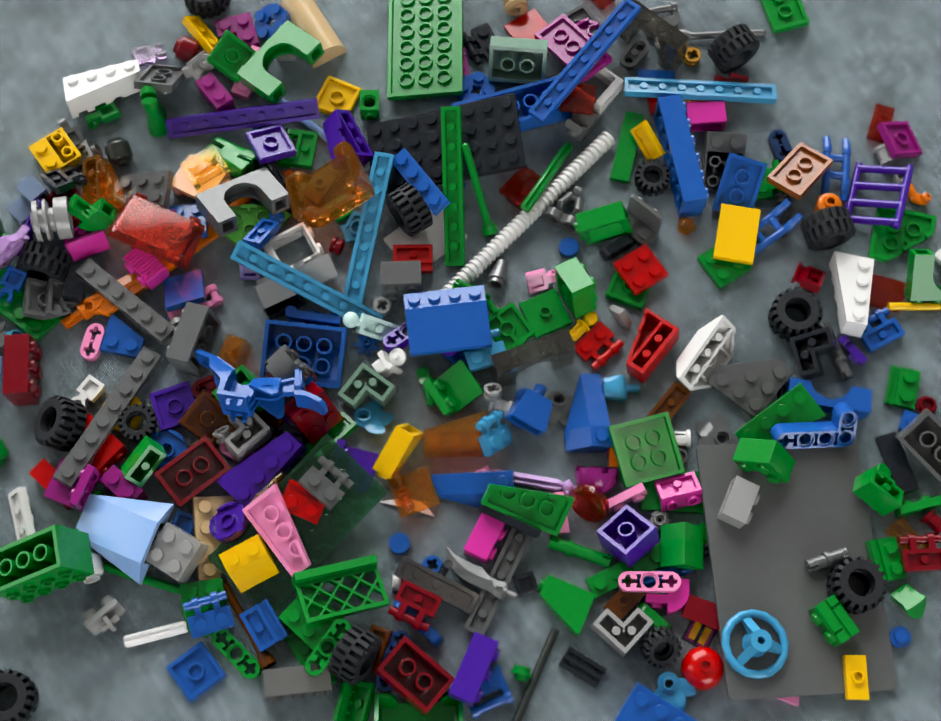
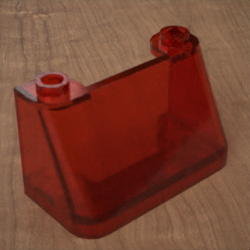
M138 192L136 195L131 194L109 227L106 235L187 270L206 226L200 224L201 220L190 215L189 218H186L147 201L148 197Z

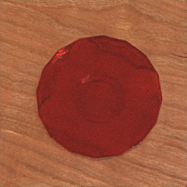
M587 484L578 485L571 492L570 496L575 498L572 508L581 518L593 523L601 522L605 519L610 507L607 498L602 492L599 494L594 486Z

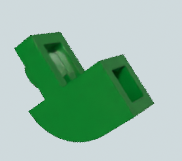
M74 194L70 198L67 211L79 219L78 227L87 231H98L107 228L114 222L117 209L103 198L90 205L80 196Z

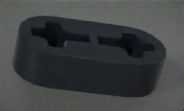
M626 234L604 246L599 251V254L605 262L631 249L635 245V241L630 234Z

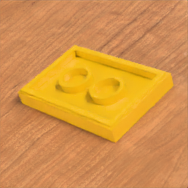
M721 204L713 259L747 265L753 264L761 210Z

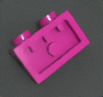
M694 471L654 480V487L660 499L662 512L702 503V488Z

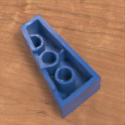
M638 681L614 717L615 721H698Z

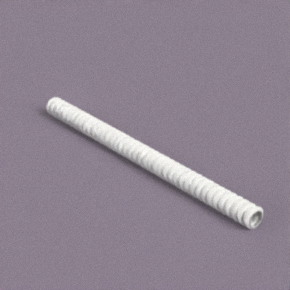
M603 131L593 143L589 144V147L585 148V151L581 152V155L577 156V159L573 160V163L569 164V167L565 168V171H562L560 175H557L556 179L552 180V183L548 184V187H546L530 212L520 211L519 215H516L515 219H512L511 223H508L507 227H504L503 231L499 232V235H496L490 243H487L486 247L482 248V252L479 251L477 253L478 256H474L473 260H470L469 264H466L465 268L460 270L461 272L456 273V276L452 277V281H448V285H444L443 288L452 289L456 279H461L469 285L470 282H474V278H478L479 274H482L483 270H486L487 266H490L500 256V253H504V249H508V245H512L513 241H516L517 237H520L521 233H524L525 229L529 228V225H532L542 213H545L546 209L553 205L554 201L558 200V197L562 196V193H565L583 173L587 172V169L591 168V165H594L615 144L612 135Z

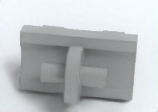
M206 50L197 54L186 63L187 66L182 68L187 79L194 77L195 80H198L214 68V66L206 61L209 55Z
M107 595L100 602L103 606L102 609L98 612L94 609H89L83 614L86 620L84 625L95 636L100 632L104 633L109 628L115 632L117 628L114 624L120 620V616L127 612L116 598L113 599Z

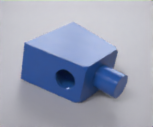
M536 383L533 390L528 388L522 391L506 413L504 419L537 437L546 433L553 404L551 400L544 397L547 387Z

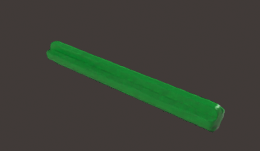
M565 142L528 194L521 205V209L526 213L530 212L573 149L572 144Z

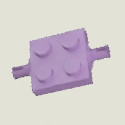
M22 224L17 233L0 237V270L10 265L22 249L23 244L30 239L26 235L30 230L28 226Z

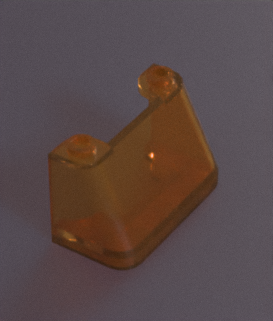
M346 141L338 143L334 147L333 153L336 158L308 175L301 171H295L284 179L294 219L304 222V224L313 228H321L374 196L375 191L372 182L354 148Z

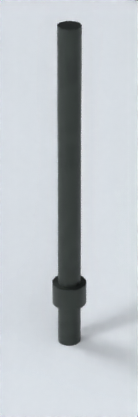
M551 628L512 721H521L559 633V630Z

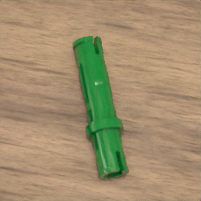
M551 535L547 547L548 549L565 553L567 557H577L606 568L609 567L610 559L612 558V555L575 544L573 540L566 541Z

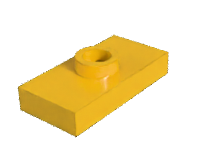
M647 120L630 130L648 162L651 158L655 161L665 154L663 147Z
M843 655L845 700H870L866 655Z

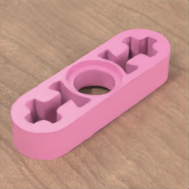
M626 571L618 578V587L623 592L673 593L681 585V578L675 572ZM627 576L631 581H637V576L641 577L639 580L640 588L636 587L637 583H631L630 587H626V584L622 583V581ZM647 576L653 577L655 579V586L647 588L643 584V579ZM658 576H662L661 581H667L669 577H672L673 581H677V583L673 585V588L669 587L668 583H662V588H658Z

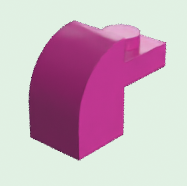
M669 578L665 583H668L669 587L673 588L677 581ZM681 578L679 589L673 593H646L644 603L653 610H662V607H665V616L677 613L688 600L689 579Z

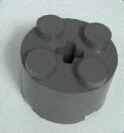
M285 344L264 363L274 378H294L295 369L302 370L304 380H306L313 372L305 362L303 363L299 359L300 356Z

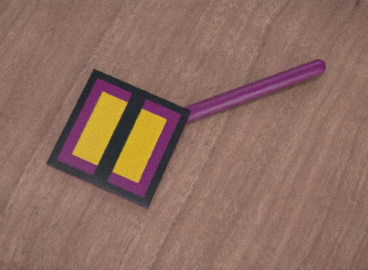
M691 620L681 639L695 647H709L718 630Z

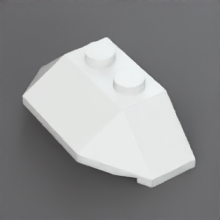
M720 315L699 329L676 361L677 378L690 391L711 388L712 386L707 381L719 366L727 365L733 357L736 328L724 315Z

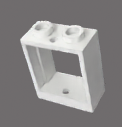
M603 68L594 75L609 86L597 100L577 86L569 94L599 115L622 91L623 79L607 68Z
M304 222L272 237L263 247L264 253L279 260L274 250L304 236L313 255L319 252L324 253L320 243H315L313 239L315 235L311 227L307 228ZM309 256L303 260L305 263H307L312 259L311 256Z

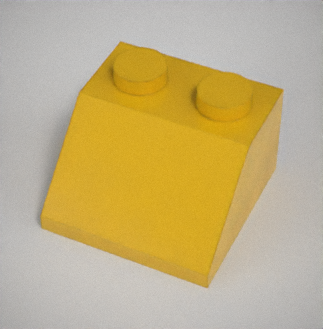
M260 534L219 554L228 575L241 593L280 573Z

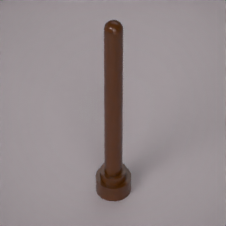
M223 578L227 600L259 655L258 664L261 670L271 668L277 663V660L269 651L261 653L239 616L244 610L227 580Z

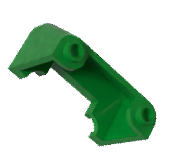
M449 691L441 696V702H436L429 712L423 716L410 703H397V698L391 693L375 694L374 721H463V703L448 697Z

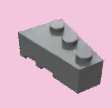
M312 664L310 670L314 671L317 669L319 671V664ZM304 665L267 669L260 673L262 700L269 699V702L282 701L283 697L289 696L292 699L305 698V694L313 693L314 697L327 695L326 691L332 690L328 665L316 677L309 676L305 672Z

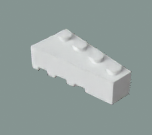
M138 59L64 77L65 98L72 118L79 117L78 113L85 110L88 113L96 110L95 106L102 103L110 104L116 97L121 96L124 98L141 91V89H134V80L142 73Z
M834 251L829 262V270L832 273L831 281L832 285H834V299L837 302L840 333L861 338L868 323L874 259Z

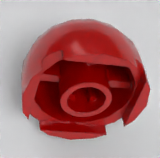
M699 646L692 648L684 655L680 662L681 676L698 691L713 689L720 683L724 675L723 660L715 650L709 647Z

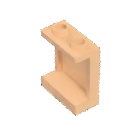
M190 154L173 177L171 189L174 194L180 197L185 194L196 200V194L228 182L232 178L227 170Z

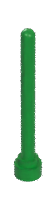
M463 143L461 146L483 219L481 230L483 236H489L498 232L497 225L490 219L470 146L468 143Z

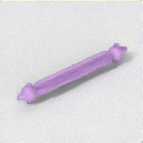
M485 465L482 469H477L476 472L499 471L501 469L491 470L489 465ZM514 472L515 484L553 491L563 490L565 495H569V493L579 488L571 482V479H567L563 483L559 479Z

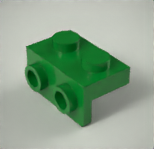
M343 681L339 689L338 702L334 708L333 720L368 721L377 685L360 681L356 685L351 686Z

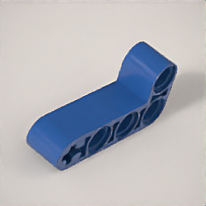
M841 402L834 406L831 421L778 423L771 428L770 435L784 449L846 447L855 440L858 416L849 404Z

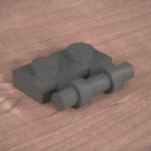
M322 455L317 460L323 466L322 469L319 471L312 466L298 483L328 510H331L345 495L339 488L345 485L350 489L354 482L349 479V475L346 472H341L331 459L328 460ZM328 472L337 479L335 483H332L325 476Z

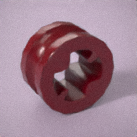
M335 236L330 244L329 253L335 252L336 256H340L346 241L344 239L339 240V237Z

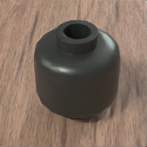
M116 137L107 141L105 153L109 163L118 165V167L128 165L129 160L133 157L129 142L122 139V137Z

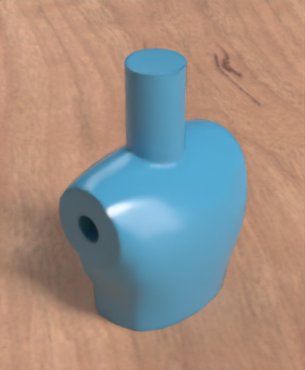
M613 375L601 380L605 399L614 402H625L627 400V393H639L640 391L639 385H627L624 375Z

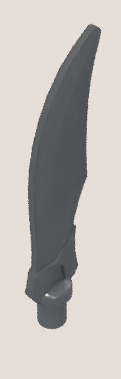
M449 547L446 548L447 559L453 562L452 569L463 580L492 593L500 600L508 598L515 602L518 599L519 594L510 590L506 582L490 577L483 567L460 558Z

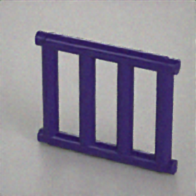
M856 162L845 205L849 210L853 223L893 226L894 229H900L914 166L910 164L906 167L874 166ZM861 173L904 175L902 184L859 182ZM857 189L900 192L898 201L856 199ZM853 206L896 209L895 218L853 216L852 210Z

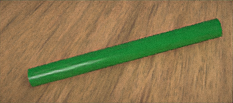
M103 564L105 572L133 580L115 565ZM147 575L143 579V584L181 595L179 585Z

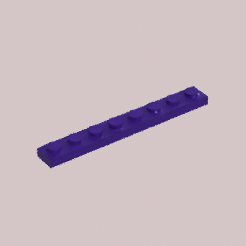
M317 98L167 118L165 123L168 137L172 139L319 119L320 111Z

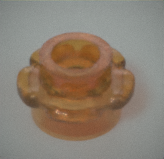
M681 217L677 229L683 235H690L692 231L696 230V225H694L693 219Z

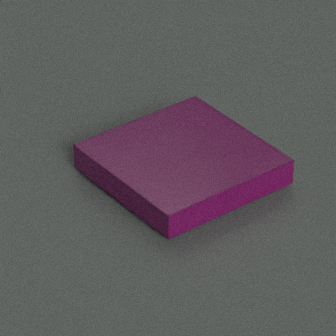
M908 121L880 122L877 125L878 131L892 159L919 157L923 154Z

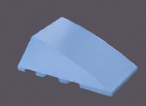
M90 494L75 529L88 533L91 548L141 585L149 567V564L145 563L147 554L160 523L166 524L174 504Z

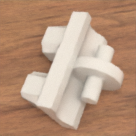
M395 348L389 354L383 350L377 353L379 359L372 366L378 374L388 378L393 373L400 375L404 372L397 366H401L406 362L407 355L405 351Z

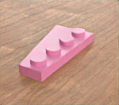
M277 483L273 484L243 508L242 511L292 577L293 573L304 571L312 564Z

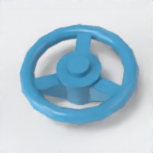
M749 609L738 612L728 620L722 631L721 646L725 659L735 671L748 678L763 679L773 676L782 669L788 658L789 642L785 629L776 618L765 611ZM752 618L762 619L769 623L778 633L781 644L772 640L771 635L767 631L760 629ZM742 621L747 633L742 639L744 651L736 659L730 648V635L735 625ZM766 651L779 655L776 662L766 669L752 670L743 666L751 657H760Z

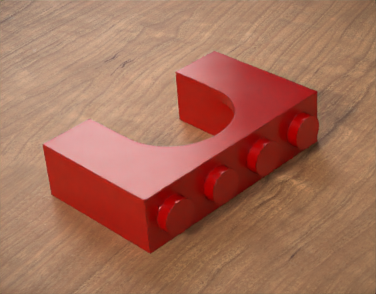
M90 413L87 415L84 431L94 418ZM112 433L97 452L92 466L96 467L101 473L99 479L113 464L121 462L128 452L124 444ZM43 458L29 474L47 489L56 469ZM63 505L68 511L71 509V507Z

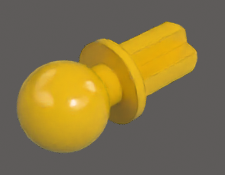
M589 312L582 316V320L578 319L576 321L577 324L568 332L569 338L577 341L585 332L590 331L589 326H594L598 322L596 312Z

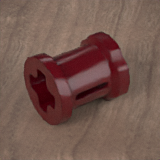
M932 508L920 522L926 523L934 531V535H938L941 532V518L935 513L936 510Z

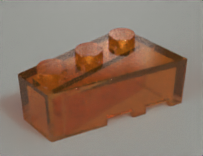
M100 154L83 159L82 174L86 176L88 184L82 186V199L92 205L100 198H103L114 206L117 212L130 208L113 165Z

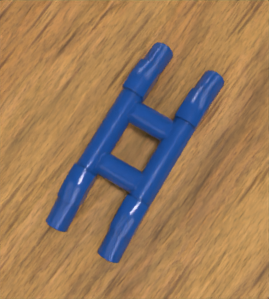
M824 136L823 155L832 159L833 162L842 163V172L830 171L829 168L822 175L820 196L828 193L830 179L841 180L840 200L847 201L850 186V140L848 138L842 139V155L831 154L832 145L830 137Z
M786 198L769 214L759 220L757 233L759 243L756 244L754 256L760 254L776 240L792 231L804 219L802 214L798 212L783 226L776 220L792 204L789 199ZM769 223L775 232L766 238L760 229Z

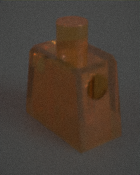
M227 334L218 357L236 370L241 364L245 366L253 346L246 339Z

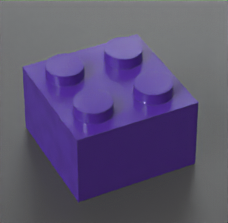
M627 504L596 531L601 546L629 568L660 542L656 526Z

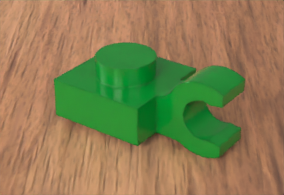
M113 102L107 105L103 103L95 107V112L86 115L85 119L90 130H94L101 121L105 125L121 117V114Z

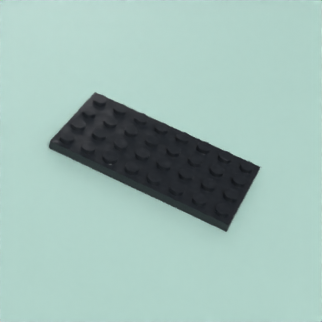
M515 93L456 105L462 107L463 143H468L470 146L478 177L526 168ZM441 109L366 125L368 145L373 154L377 151L395 156L405 148L436 186L443 185ZM463 154L464 180H468L471 178ZM373 158L370 160V169L372 167ZM394 165L387 194L408 183Z

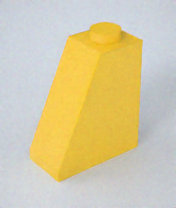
M409 423L396 425L372 469L377 471L376 474L385 480L396 477L424 433Z

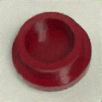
M923 396L917 400L916 410L920 414L926 408L934 414L937 410L936 401L932 397Z

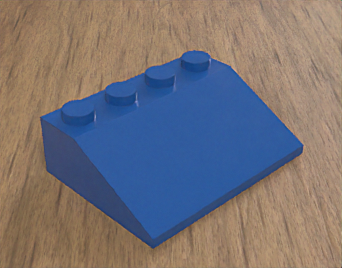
M484 285L403 294L410 356L492 347Z
M266 319L259 378H274L264 363L285 344L290 349L292 348L300 356L299 359L313 370L311 375L305 380V385L314 382L319 387L340 389L348 346L349 328Z

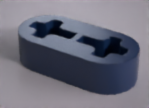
M775 129L770 133L768 138L769 147L774 159L779 160L781 163L785 158L780 156L781 152L784 155H788L792 151L791 145L784 131ZM775 136H776L778 139L781 138V140H780L779 143H778V140H777V139L774 140V137H775Z

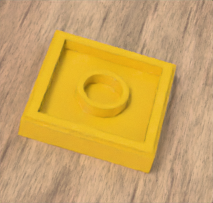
M328 75L316 96L319 111L329 116L335 109L349 110L352 113L360 98V90L362 88Z

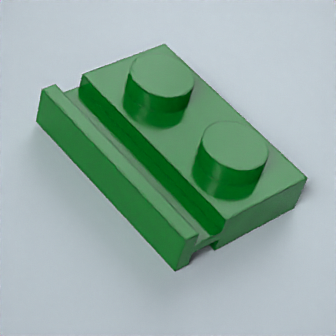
M891 365L883 404L913 411L915 409L921 371Z
M895 537L865 542L869 558L873 560L872 564L875 565L877 563L880 566L878 568L879 571H884V580L889 582L906 578V574L903 573L901 556Z

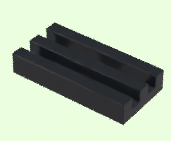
M570 646L558 665L595 689L607 670ZM572 654L576 656L580 660L584 661L585 663L600 671V673L598 674L594 672L593 670L576 661L569 655ZM566 660L595 677V682L566 665Z

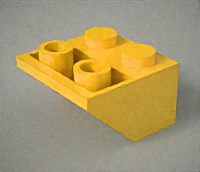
M62 127L28 147L45 173L56 168L64 170L67 166L76 168L82 158L81 153Z

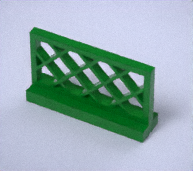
M376 554L293 573L291 584L293 590L295 589L306 626L389 606L390 602L377 567L378 560ZM365 574H374L375 582L373 585L362 579ZM350 578L357 583L353 589H350L342 584L344 579ZM331 583L336 588L330 594L321 589L323 584ZM359 583L370 589L366 597L355 591ZM309 587L316 592L309 599L302 594L301 589ZM339 588L350 594L346 601L335 597ZM374 591L381 595L383 601L374 602L369 599V596ZM318 593L329 598L325 607L314 601ZM352 595L363 601L361 606L354 607L348 604ZM331 601L342 605L341 610L338 612H333L327 607ZM311 605L322 611L319 616L309 617L308 609Z

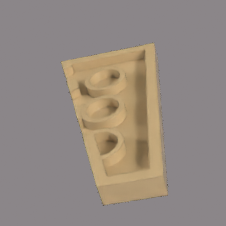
M231 495L192 498L194 537L209 546L196 567L197 581L221 578L223 563L219 554L225 552L226 543L217 541L210 534L209 525L212 516L215 517L218 513L216 510L220 506L234 501Z

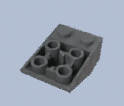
M705 131L703 149L704 187L711 191L718 190L729 153L745 157L747 134Z

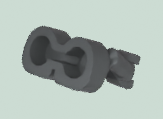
M575 186L573 192H567L557 201V208L548 207L543 216L544 220L556 227L561 226L563 230L569 233L577 234L574 227V222L577 221L575 214L582 212L584 198L581 197V192L583 188ZM568 202L575 204L574 210L570 215L563 213V207Z

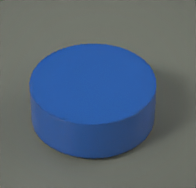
M568 237L561 240L559 253L563 257L573 258L577 255L579 245L575 239Z
M404 533L393 534L389 539L390 550L397 555L405 554L410 548L408 536Z

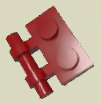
M600 321L579 339L571 349L585 363L592 358L594 362L590 367L596 371L599 367L606 365L607 360L611 356L617 355L620 352V348L624 346V343L620 339L612 343L610 340L614 338L615 334ZM602 347H605L607 350L602 355L597 353Z

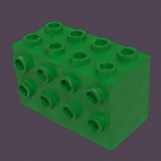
M54 524L0 547V597L6 598L8 601L19 600L21 603H30L34 601V598L50 595L51 591L67 588L69 584L84 581L86 577L95 574L89 535L86 532L79 531V529H71L64 525Z

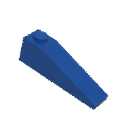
M581 373L564 430L565 452L605 453L612 446L607 429L610 426L601 376L600 374Z
M514 470L431 474L433 496L476 508H481L482 504L480 502L489 483L515 487Z

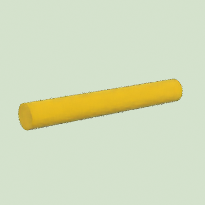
M892 302L887 303V308L889 311L941 310V303Z

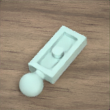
M348 312L343 317V323L346 327L354 328L358 326L356 333L383 341L385 335L399 327V325L364 313L361 314L360 319L354 312Z

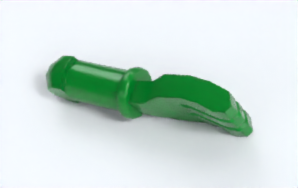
M425 366L416 369L420 384L423 385L422 390L425 394L426 404L432 408L435 406V401L422 383L428 377L431 378L429 368Z

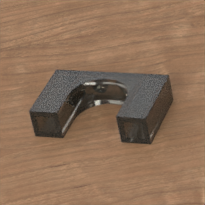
M631 0L641 6V11L619 37L629 43L640 30L646 32L655 40L660 49L658 65L665 70L676 71L684 63L690 38L639 1Z
M569 329L491 355L490 373L494 383L500 384L502 388L515 384L519 372L531 365L544 361H550L553 370L572 365L576 347Z

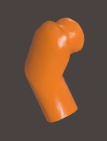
M910 184L908 193L910 202L921 206L927 205L931 201V195L929 193H917L913 184Z

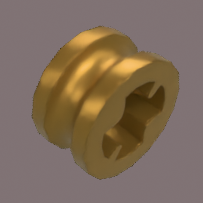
M695 47L686 49L683 57L684 63L690 67L698 65L701 58L700 50ZM691 55H695L693 59L689 58Z

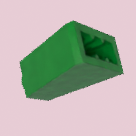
M548 574L546 580L541 579L537 588L540 591L539 598L575 637H578L596 594Z

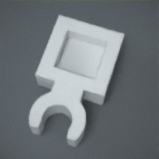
M89 374L76 389L80 393L79 396H75L71 400L81 402L86 409L87 402L95 403L107 387Z

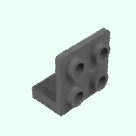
M632 194L627 208L633 233L629 234L637 245L642 246L646 243L648 246L659 234L664 217L659 210L647 205L643 198Z

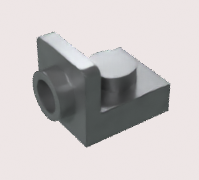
M85 140L76 147L82 155L81 160L76 166L79 170H82L94 160L100 162L104 160L102 149L97 143Z

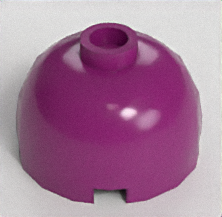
M584 465L575 466L576 484L582 491L588 492L589 497H601V493L609 492L615 485L617 478L616 468L604 466L584 468Z

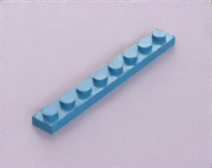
M624 77L623 80L624 96L659 98L681 94V98L686 100L775 104L777 101L775 84Z
M375 151L344 289L345 296L362 305L395 158L393 154Z
M241 240L238 241L230 256V259L341 317H344L348 312H354L358 315L359 319L362 313L379 319L383 318V315Z

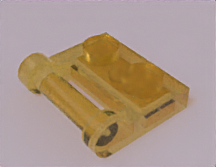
M214 144L180 163L196 190L223 172L226 174L230 171Z

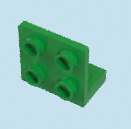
M459 360L438 378L428 377L422 382L444 416L456 415L484 393L463 360Z

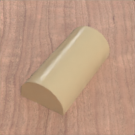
M281 0L279 5L288 11L290 22L320 41L325 53L313 64V69L346 52L345 47L314 0Z

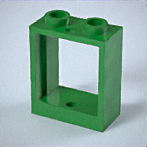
M622 201L575 214L577 220L574 222L576 233H579L581 240H585L588 246L633 233L629 214Z

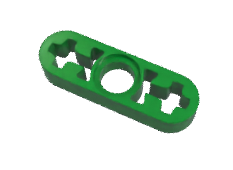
M344 619L334 621L307 658L304 669L309 676H319L327 667L332 653L325 654L321 649V645L324 642H331L335 648L337 645L336 640H340L344 633H340L336 640L328 637V635L331 634L332 637L337 631L336 625L338 627L344 625V631L347 632L351 628L348 621ZM316 652L321 657L328 659L326 662L323 659L318 665L319 671L317 669L314 671L310 670L311 665L309 662L314 663L318 658V655H315Z
M227 629L212 634L213 644L246 679L254 680L260 676L262 670L258 661ZM219 634H227L225 638L231 644L228 648L223 642L217 643L219 641L217 637ZM234 648L242 649V657L238 660L231 658V651ZM245 660L251 666L256 665L254 668L256 672L254 674H246L248 669L243 664Z

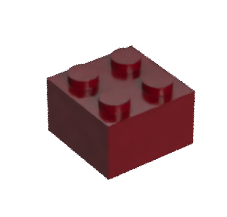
M311 382L306 386V391L320 397L326 403L328 412L325 415H321L312 409L297 407L295 397H293L284 405V413L300 435L313 445L340 422L343 417L324 390L314 382Z

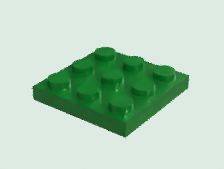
M668 412L607 427L624 488L685 472Z

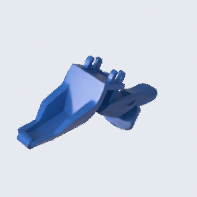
M202 349L195 351L198 363L213 372L214 382L218 388L216 394L222 412L225 415H231L232 422H235L237 416H243L241 421L246 423L248 417H252L255 414L254 410L258 405L277 419L284 416V397L295 396L297 407L309 408L321 415H325L328 412L326 403L320 397L306 391L302 370L295 369L294 378H255L249 384L241 385L238 383L235 368L227 362Z

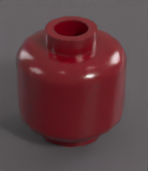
M183 36L181 39L177 38L173 53H175L176 59L187 63L202 52V49H199L200 44L197 40Z

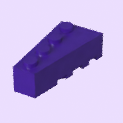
M286 431L218 478L216 482L235 500L246 507L273 484H276L307 450V447L297 437Z

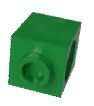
M360 90L361 119L367 121L380 119L379 90Z

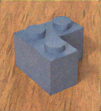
M31 174L23 178L16 186L21 196L13 200L6 208L11 217L20 226L22 224L25 225L30 215L31 201L37 200V198L46 200L49 195L47 190Z

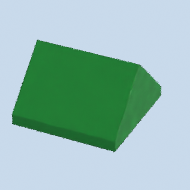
M688 522L661 525L660 568L703 570V527Z

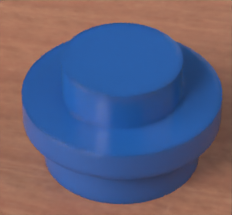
M894 627L889 633L891 644L897 648H905L911 642V634L905 627Z

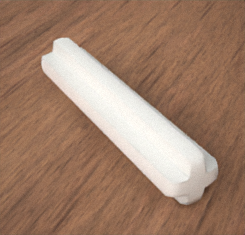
M180 621L125 635L123 641L125 647L129 648L187 633L188 627L185 621Z

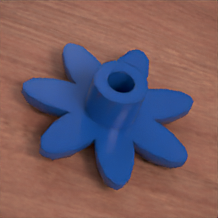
M358 334L360 341L353 344L356 347H360L358 355L365 351L367 356L370 357L371 350H379L374 345L379 340L371 339L368 336L365 338L361 334Z

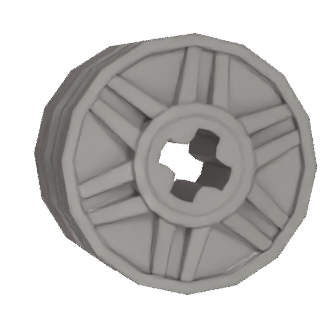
M67 196L53 198L52 207L50 208L45 199L41 201L42 209H40L37 200L31 201V224L38 242L45 241V233L48 240L53 241L54 231H57L60 240L74 238L72 214L67 211L69 204Z

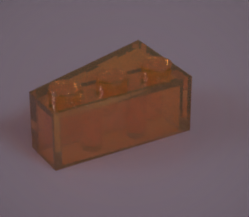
M486 410L423 430L424 457H485L478 440L482 433L475 428V424L478 423L479 419L486 416Z

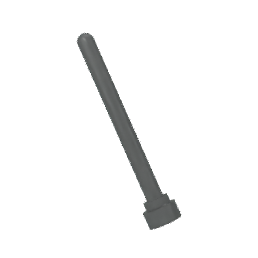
M678 29L677 43L686 44L690 40L716 39L724 31L690 32L686 29ZM765 29L751 30L755 37L766 35Z

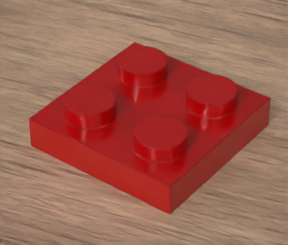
M646 243L613 262L612 265L634 296L639 295L668 277L667 271Z

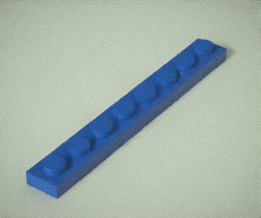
M623 0L528 110L529 115L545 124L640 13L641 6L631 0Z

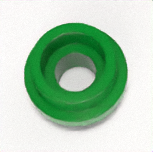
M514 665L513 669L510 670V674L514 675L513 679L526 682V679H531L532 676L530 674L531 669L525 666Z

